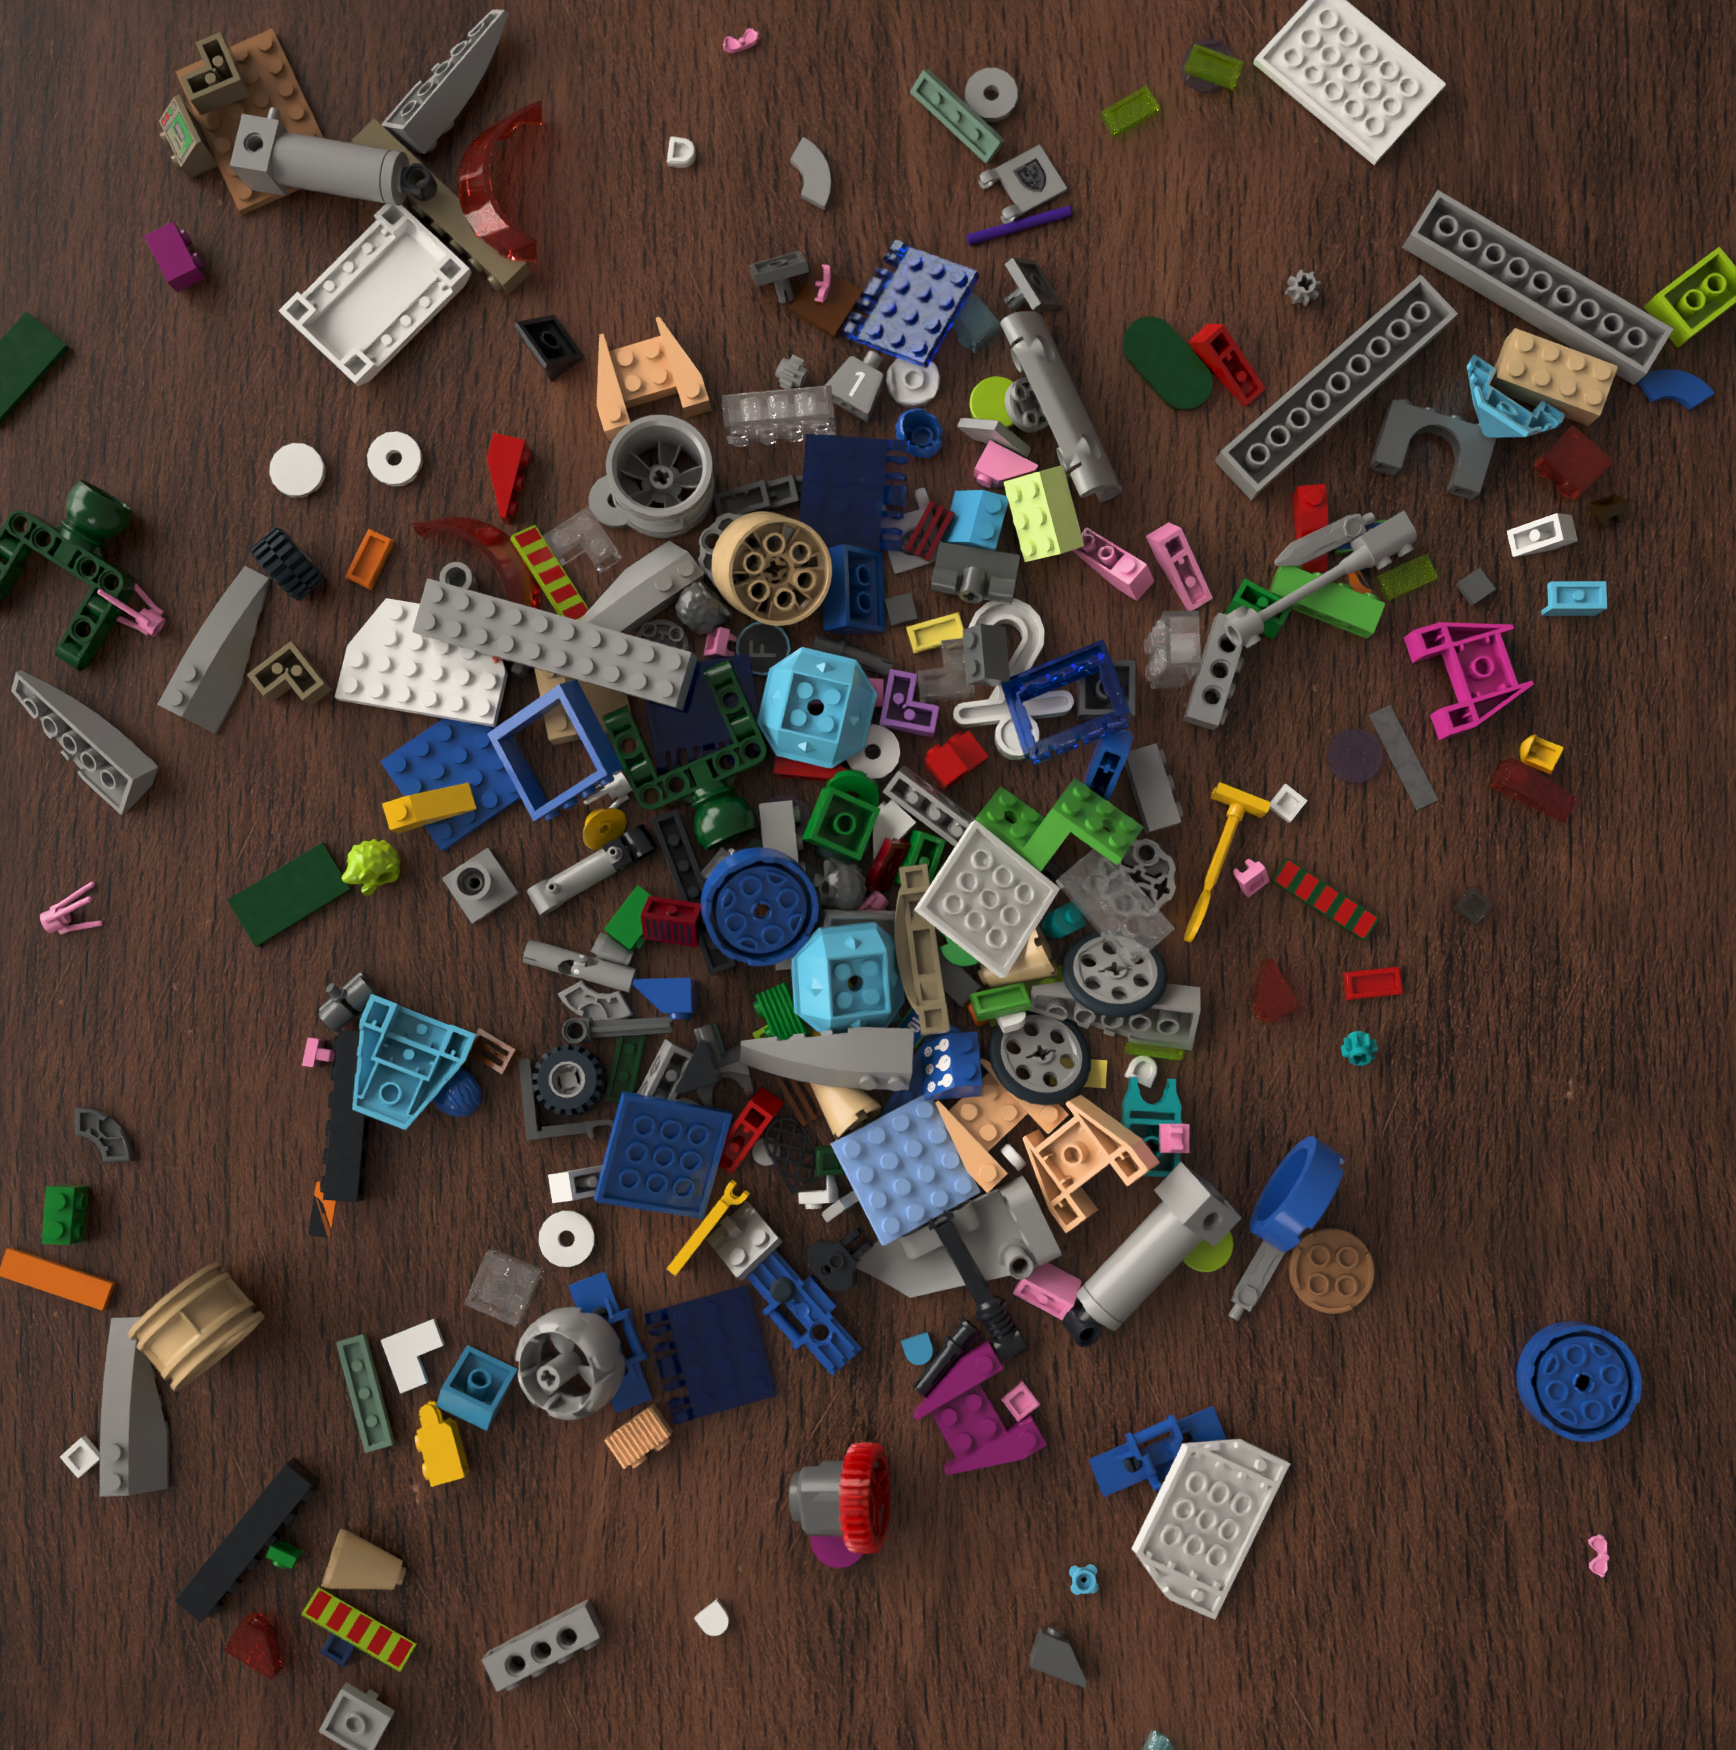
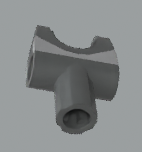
M717 1022L693 1030L697 1043L700 1040H706L711 1043L722 1079L732 1078L736 1080L740 1087H743L746 1097H753L755 1093L750 1067L739 1063L741 1045L726 1050ZM717 1083L696 1089L705 1106L716 1108L713 1097H715L714 1089Z

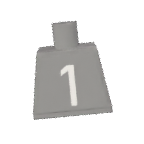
M873 351L867 353L863 362L850 356L824 386V398L868 422L884 383V374L877 370L883 360L882 357Z

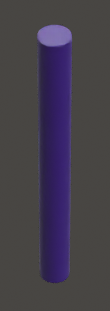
M1070 206L967 234L968 245H973L1072 216Z

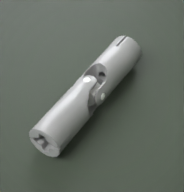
M532 939L528 941L523 956V963L582 978L629 993L633 988V979H636L637 969L595 957H588L581 953ZM566 960H574L573 966L571 967Z

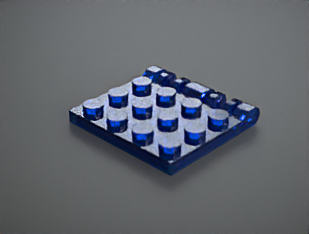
M894 239L888 248L889 253H885L883 260L889 266L897 268L896 272L892 273L886 268L877 267L875 275L878 278L871 277L862 292L866 299L859 298L857 301V306L861 310L870 313L869 318L866 319L858 313L851 312L848 316L850 321H845L840 332L851 340L927 369L980 276L974 269L912 248L906 243Z
M806 434L799 521L815 530L827 547L846 544L875 551L901 552V540L880 538L881 535L902 536L903 530L894 527L881 528L882 518L892 520L904 519L903 512L883 511V505L905 507L906 487L885 485V480L907 481V475L901 472L886 473V463L896 465L908 464V457L887 455V452L909 453L910 441Z
M749 653L696 662L683 710L645 700L658 775L669 773L667 751H670L673 770L681 767L677 754L679 749L687 748L689 764L696 761L694 747L699 746L702 758L720 750V742H724L725 747L731 745L732 737L703 670L729 659L756 721L758 720L759 709ZM728 696L725 701L726 707L734 708L739 702L738 696ZM753 745L755 757L757 758L761 754V748L759 745ZM749 748L748 751H747V755H748V757L751 759L750 748ZM733 756L727 757L728 763L734 762Z
M748 1284L644 1314L647 1325L669 1319L667 1324L648 1329L650 1336H658L672 1330L674 1340L656 1344L653 1347L654 1353L667 1351L675 1347L677 1349L676 1353L656 1359L661 1379L673 1377L681 1373L684 1378L664 1384V1391H674L683 1386L687 1387V1396L676 1397L668 1402V1406L671 1409L691 1403L690 1407L670 1413L673 1425L777 1396Z

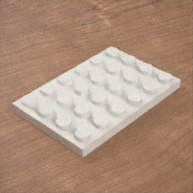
M1308 0L1253 62L1255 66L1373 165L1382 158L1446 85L1445 82L1346 0Z

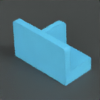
M1551 581L1547 584L1548 606L1542 609V616H1595L1607 609L1606 581Z

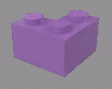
M890 669L880 726H884L892 731L933 738L939 706L913 701L917 674Z

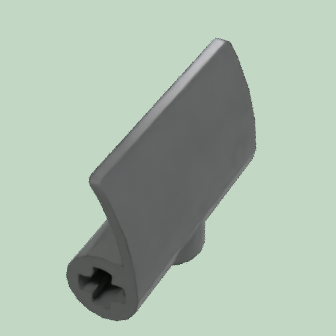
M940 542L930 591L959 595L961 600L968 603H980L984 599L1012 604L1020 556Z

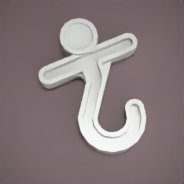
M1013 598L1012 604L989 601L976 611L969 628L978 624L995 626L1009 624L1019 631L1021 642L1009 662L1010 681L997 685L988 700L958 704L953 712V721L960 728L998 724L994 736L996 749L1003 757L1009 760H1022L1034 752L1039 741V728L1034 720L1067 715L1074 704V699L1070 692L1066 690L1027 694L1025 692L1023 683L1044 645L1045 630L1042 621L1029 604Z

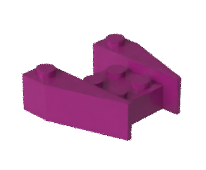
M988 1339L968 1350L965 1355H962L934 1386L928 1397H925L913 1411L915 1420L931 1413L954 1453L955 1458L944 1464L946 1475L1022 1460L1047 1445L1030 1414L1020 1422L1017 1421L1005 1428L981 1386V1382L1003 1370V1366Z

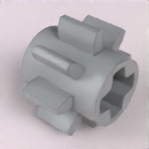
M1299 270L1296 278L1290 276L1287 281L1290 287L1285 294L1291 295L1293 299L1292 304L1298 302L1307 306L1310 298L1316 300L1319 293L1315 289L1319 287L1321 281L1315 280L1313 271L1309 274Z
M792 355L791 359L783 358L775 373V377L780 379V387L788 391H792L795 386L798 388L802 387L809 371L804 368L803 359Z

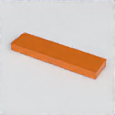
M14 1248L6 1249L0 1266V1277L102 1311L107 1309L116 1283Z

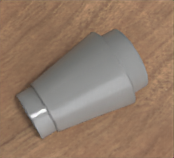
M600 932L591 950L592 953L596 954V958L624 966L629 964L634 954L633 951L629 950L609 933L606 935Z

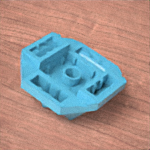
M801 647L769 668L757 724L776 756L832 769L865 749L878 694L856 659ZM814 700H820L824 705L823 712L818 716H813L809 712V705Z
M875 922L819 927L810 936V939L803 948L790 957L794 1013L820 1034L821 1031L832 1030L833 1034L848 1033V1028L852 1027L887 1028L905 1002L904 988L896 958L895 940ZM856 975L858 979L857 984L853 988H848L849 978Z

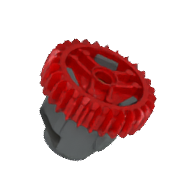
M872 1442L855 1443L847 1450V1454L844 1456L845 1461H822L819 1466H804L801 1471L794 1472L789 1491L790 1513L794 1522H801L802 1529L808 1536L842 1537L846 1547L853 1553L871 1554L877 1553L882 1549L884 1541L887 1539L886 1532L889 1531L888 1522L891 1521L889 1515L892 1487H890L891 1476L889 1475L890 1466L887 1465L888 1458L881 1445Z

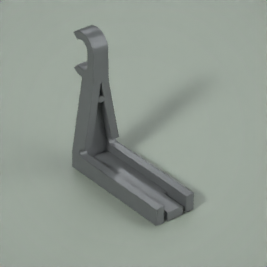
M530 1058L518 1060L527 1140L587 1133L589 1139L592 1140L595 1136L593 1134L595 1126L609 1125L613 1128L614 1121L602 1119L544 1126L542 1131H540L535 1092L532 1086L534 1085V1080L532 1079V1060Z

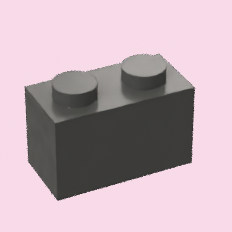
M978 624L962 630L967 685L994 687L1009 682L1006 627Z

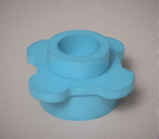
M1093 1564L1080 1568L1074 1565L1069 1569V1575L1072 1577L1070 1589L1073 1594H1093L1098 1591L1099 1585L1095 1578L1097 1568ZM1082 1577H1086L1085 1582L1081 1581Z

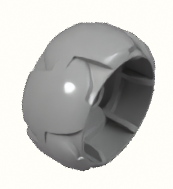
M562 1307L546 1313L526 1329L516 1349L515 1361H519L518 1379L524 1394L534 1406L543 1408L550 1416L560 1420L586 1418L600 1410L614 1398L625 1374V1358L620 1352L621 1342L616 1332L601 1316L594 1313H583L584 1309L581 1307ZM549 1338H551L553 1344L561 1353L554 1359L551 1358V1353H549ZM575 1343L585 1353L590 1366L582 1365L580 1356L573 1351ZM579 1373L587 1384L592 1387V1390L589 1393L581 1392L565 1382Z

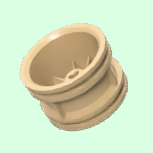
M219 1262L209 1264L169 1292L148 1310L127 1334L132 1341L140 1340L137 1348L150 1359L160 1371L164 1380L173 1379L170 1387L174 1391L188 1385L216 1364L244 1340L265 1317L261 1311L253 1312L255 1304L233 1282L228 1272L220 1273L222 1265Z

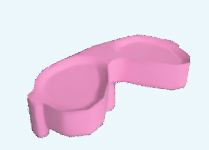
M748 29L744 37L739 38V41L728 36L724 39L723 49L732 54L753 47L759 40V34L753 29Z
M822 264V268H824L823 281L816 280L815 286H819L820 289L818 298H815V301L824 302L827 298L831 282L830 265Z
M1598 1534L1588 1540L1589 1545L1598 1552V1556L1589 1563V1569L1593 1573L1605 1577L1604 1574L1608 1570L1607 1560H1609L1607 1541L1604 1536Z

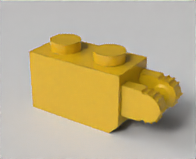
M430 1400L420 1408L419 1415L421 1416L422 1427L417 1430L415 1443L417 1450L422 1452L425 1461L422 1464L424 1477L430 1481L431 1487L464 1478L470 1470L457 1421L451 1418L444 1419L442 1409L436 1407L437 1401Z

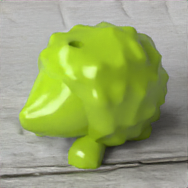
M372 839L371 841H363L360 845H354L348 853V866L341 879L347 884H364L361 888L364 895H371L377 889V886L388 882L392 883L398 879L401 861L398 851L385 840L377 841Z

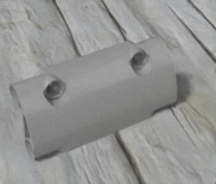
M1020 311L1008 315L1000 324L1010 346L1013 347L1011 355L1014 364L1019 372H1025L1059 445L1056 451L1060 464L1064 466L1065 471L1080 466L1070 473L1080 498L1096 493L1099 502H1104L1117 496L1122 492V487L1042 315L1032 311Z

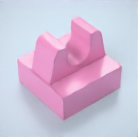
M723 627L713 628L711 632L707 633L703 656L709 658L733 657L735 652L727 649V643L737 642V637L729 633L730 629Z
M1247 859L1245 864L1248 869L1241 873L1235 868L1233 873L1241 891L1249 898L1270 882L1266 868L1259 861L1255 863Z
M308 1038L302 1065L320 1067L322 1060L334 1062L336 1052L324 1048L326 1040Z
M1159 1124V1152L1189 1153V1124Z

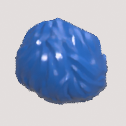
M913 408L903 412L896 423V438L899 445L908 454L920 458H931L942 448L941 436L943 435V427L933 414L920 408Z
M460 1067L432 1101L438 1109L448 1115L455 1117L469 1116L480 1107L482 1091L474 1075Z

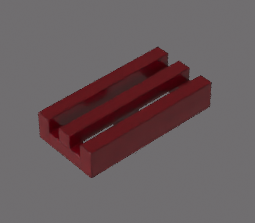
M930 500L905 550L929 562L954 512ZM931 510L937 511L918 548H913ZM941 514H943L946 518L927 554L922 551Z
M885 837L866 877L865 886L869 891H889L899 871V867H901L911 846L905 839L898 840L897 838L891 840Z

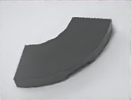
M75 1107V1136L86 1137L93 1141L101 1151L103 1162L135 1161L131 1140L118 1121L100 1110Z

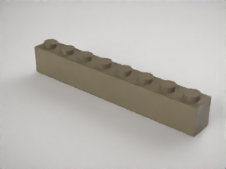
M375 118L351 140L355 144L402 151L407 154L409 165L414 163L422 164ZM434 174L432 176L438 186L436 195L432 199L420 201L412 194L407 193L406 199L413 204L411 206L412 210L421 219L426 217L432 222L430 224L431 228L440 237L445 235L451 240L449 245L459 255L464 253L469 258L468 263L478 273L483 271L488 276L487 281L497 291L502 289L509 295L531 273L527 263ZM425 179L418 181L416 185L422 184Z

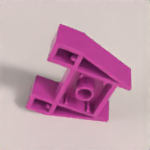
M1439 622L1413 630L1404 637L1412 663L1442 654L1458 703L1441 708L1430 715L1439 740L1465 733L1478 726L1533 685V681L1518 685L1501 636L1514 629L1513 625Z

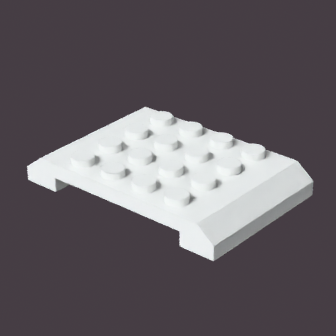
M385 204L374 215L376 221L302 295L297 292L279 310L298 331L358 387L371 381L465 286L472 273L467 265L402 205Z

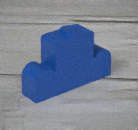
M1105 723L1090 759L1083 784L1109 801L1129 755L1134 735H1131L1132 732Z

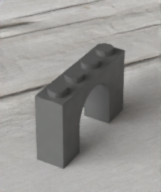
M1393 400L1386 409L1369 469L1395 476L1402 468L1410 439L1421 433H1433L1444 438L1454 452L1455 463L1446 492L1473 500L1481 492L1497 437L1483 435L1480 423L1472 424L1465 422V419L1460 416L1439 414L1438 410L1434 408L1413 406L1412 402L1408 400Z

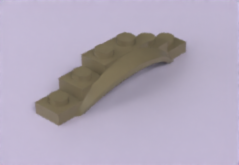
M927 864L899 867L901 887L898 893L895 912V949L901 982L911 1006L919 1015L921 1036L950 1032L935 926L914 911L930 886Z

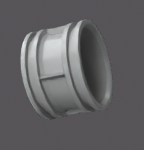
M649 415L629 423L613 439L607 453L606 473L614 505L619 515L632 529L654 538H672L691 531L704 520L713 503L715 485L711 452L704 437L696 428L677 417ZM658 448L659 464L649 468L638 455L649 449ZM680 451L690 456L698 465L682 473H679L673 467ZM623 475L642 480L643 490L628 496L621 487ZM662 479L666 484L662 485L658 480ZM682 488L695 489L693 494L683 502L677 497L681 493ZM652 501H655L657 503H664L665 508H651L649 506Z

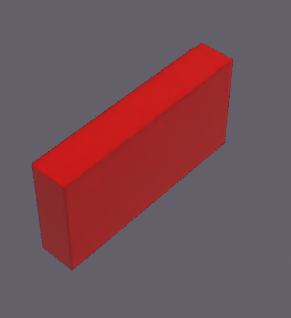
M1400 967L1343 973L1346 1000L1403 994Z

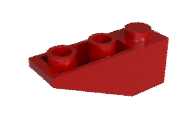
M493 433L487 462L500 517L505 524L510 525L512 517L515 518L518 513L519 502L516 500L518 492H522L525 485L523 472L525 465L529 466L532 451L524 439Z

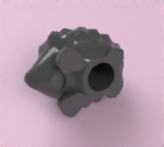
M703 581L693 582L691 586L685 587L679 593V598L675 601L676 616L698 635L707 634L713 628L725 625L727 623V616H730L732 611L722 603L724 598L719 591H713Z
M830 857L824 861V877L821 874H814L813 885L819 888L821 905L827 906V909L850 911L860 908L867 891L865 886L866 878L863 876V870L858 868L856 864H847L835 857Z

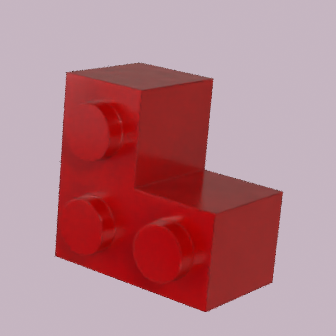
M969 730L964 734L959 731L947 741L948 743L943 746L939 743L926 753L924 768L943 793L988 760L989 756Z

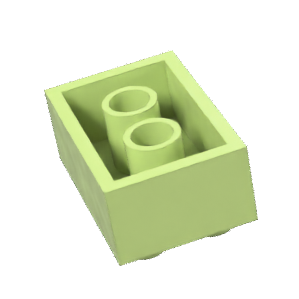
M1063 465L1004 482L1006 496L1025 562L1062 554L1084 546Z

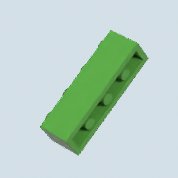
M1300 565L1280 566L1277 569L1269 592L1283 598L1322 574L1317 572L1311 574L1303 571ZM1330 582L1293 604L1291 609L1368 639L1374 634L1386 603L1379 601V597L1371 593L1361 594L1356 592L1352 586L1346 583L1336 584Z

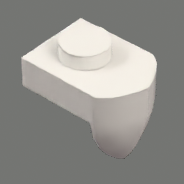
M827 1175V1190L799 1191V1204H805V1209L822 1208V1203H835L839 1200L838 1187L834 1175Z

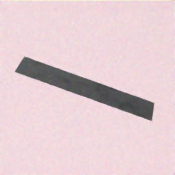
M1391 705L1368 715L1416 810L1437 801L1438 798Z

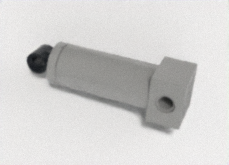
M275 107L269 109L267 118L242 114L230 166L250 190L286 196L288 187L396 206L403 204L407 193L412 194L420 201H428L436 195L438 185L429 169L420 163L409 165L407 154L402 151L288 132L279 121L280 110ZM425 179L422 184L416 185L418 181Z
M1180 1162L1154 1190L1163 1201L1076 1292L1083 1307H1075L1068 1311L1063 1318V1326L1078 1346L1088 1347L1094 1344L1100 1337L1101 1325L1116 1331L1203 1239L1215 1247L1242 1218L1211 1183L1184 1163Z

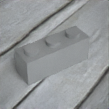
M1157 743L1130 751L1124 764L1146 835L1177 826L1181 823L1180 818L1183 817L1182 807L1179 801L1175 802L1172 791H1175L1171 775L1167 776L1164 765H1167L1164 751L1163 749H1158Z

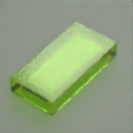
M1194 43L1183 72L1234 90L1244 61Z
M1144 86L1101 111L1100 117L1112 136L1116 137L1159 112L1160 106L1148 87Z
M1427 554L1376 577L1387 602L1438 579Z
M1136 1043L1124 1044L1125 1054L1170 1060L1183 1059L1184 1049Z

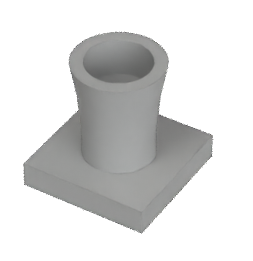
M486 848L442 878L472 924L477 923L520 894L490 848ZM479 879L480 885L474 889V883Z

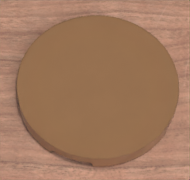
M1321 1228L1308 1233L1294 1247L1289 1260V1279L1295 1293L1305 1304L1323 1313L1338 1314L1352 1310L1370 1293L1373 1286L1375 1267L1371 1253L1359 1238L1342 1229Z

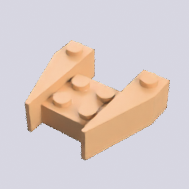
M657 317L656 321L661 336L609 351L604 334L599 335L597 409L608 441L613 440L626 425L631 423L627 408L674 394H679L686 418L712 411L702 375L660 317Z
M980 1058V1065L988 1072L982 1077V1095L979 1097L961 1098L949 1110L939 1100H936L935 1104L967 1172L988 1193L1008 1174L988 1153L990 1149L1027 1114L1047 1134L1069 1114L1059 1104L1038 1105L1017 1098L998 1081L991 1063Z
M1082 1095L1065 1103L1075 1117L1046 1139L1039 1129L1023 1137L1047 1207L1065 1233L1074 1229L1098 1211V1208L1081 1186L1109 1164L1112 1165L1128 1186L1160 1163L1140 1137Z

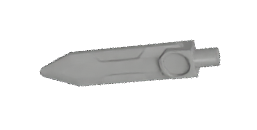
M1369 512L1363 516L1361 514L1348 515L1290 543L1278 556L1274 564L1276 566L1302 565L1367 532L1365 526L1374 523L1375 516Z
M1264 1240L1262 1241L1233 1292L1234 1295L1231 1301L1235 1304L1228 1316L1239 1321L1244 1310L1251 1311L1285 1252L1277 1250Z

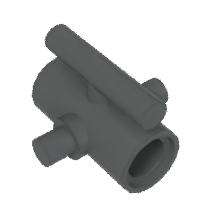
M360 971L343 987L338 988L334 983L327 986L326 992L331 998L319 1008L320 1012L318 1014L331 1030L338 1032L352 1018L360 1021L370 995L378 996L379 993L368 981V977Z

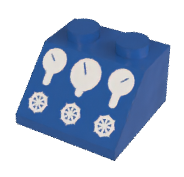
M977 1032L950 1033L921 1045L925 1100L979 1097L982 1095V1075Z

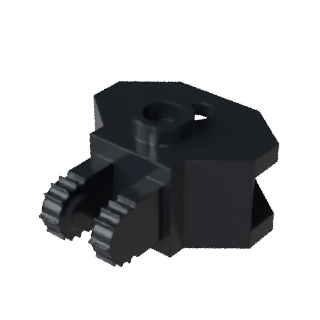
M860 1227L856 1228L845 1239L837 1242L819 1239L808 1248L809 1268L827 1289L846 1292L857 1283V1263L874 1246L871 1241L865 1242L856 1253L850 1248L849 1244L859 1238L863 1232ZM826 1265L831 1268V1273L826 1270Z

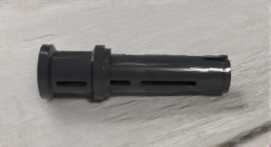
M964 1317L959 1319L960 1324L950 1336L947 1335L945 1337V1345L913 1384V1388L922 1396L928 1397L958 1356L965 1355L967 1352L966 1347L975 1336L981 1334V1331Z

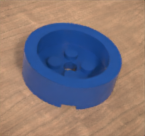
M755 847L731 854L712 870L702 890L701 912L712 941L727 957L748 963L751 966L776 964L796 954L810 939L809 935L818 919V898L807 874L793 858L775 849ZM758 903L769 906L766 915L761 917L754 915V909Z
M1314 1136L1306 1137L1300 1141L1282 1160L1261 1192L1251 1215L1250 1232L1281 1252L1289 1251L1295 1247L1302 1239L1299 1234L1307 1227L1310 1229L1314 1227L1332 1200L1344 1170L1339 1168V1165L1345 1162L1344 1156Z
M1564 1321L1543 1328L1526 1344L1517 1366V1387L1527 1411L1541 1425L1567 1439L1592 1442L1603 1440L1616 1434L1631 1420L1629 1417L1634 1411L1636 1404L1640 1402L1642 1380L1640 1369L1633 1353L1618 1337L1606 1330L1584 1322ZM1580 1374L1586 1375L1589 1379V1385L1584 1390H1579L1575 1386Z

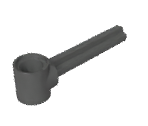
M670 1016L593 1021L592 1017L572 1018L563 1025L562 1034L565 1040L570 1043L593 1042L594 1038L672 1033L674 1022L673 1019H670ZM576 1023L581 1024L583 1027V1035L580 1038H576L573 1034V1026Z

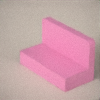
M1046 1263L1040 1267L1033 1268L1031 1275L1027 1278L1020 1279L1013 1294L1063 1320L1066 1313L1071 1310L1075 1303L1076 1292L1080 1289L1082 1281L1052 1264Z

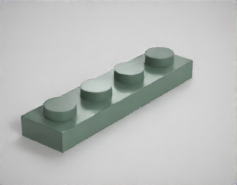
M929 69L923 70L910 93L985 163L991 162L1005 140Z
M366 1333L336 1342L365 1453L393 1445L395 1440Z

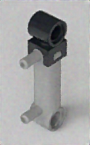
M644 824L639 825L621 837H617L603 845L601 850L554 877L535 884L527 890V894L539 915L543 916L615 872H621L635 864L636 861L649 856L658 847Z

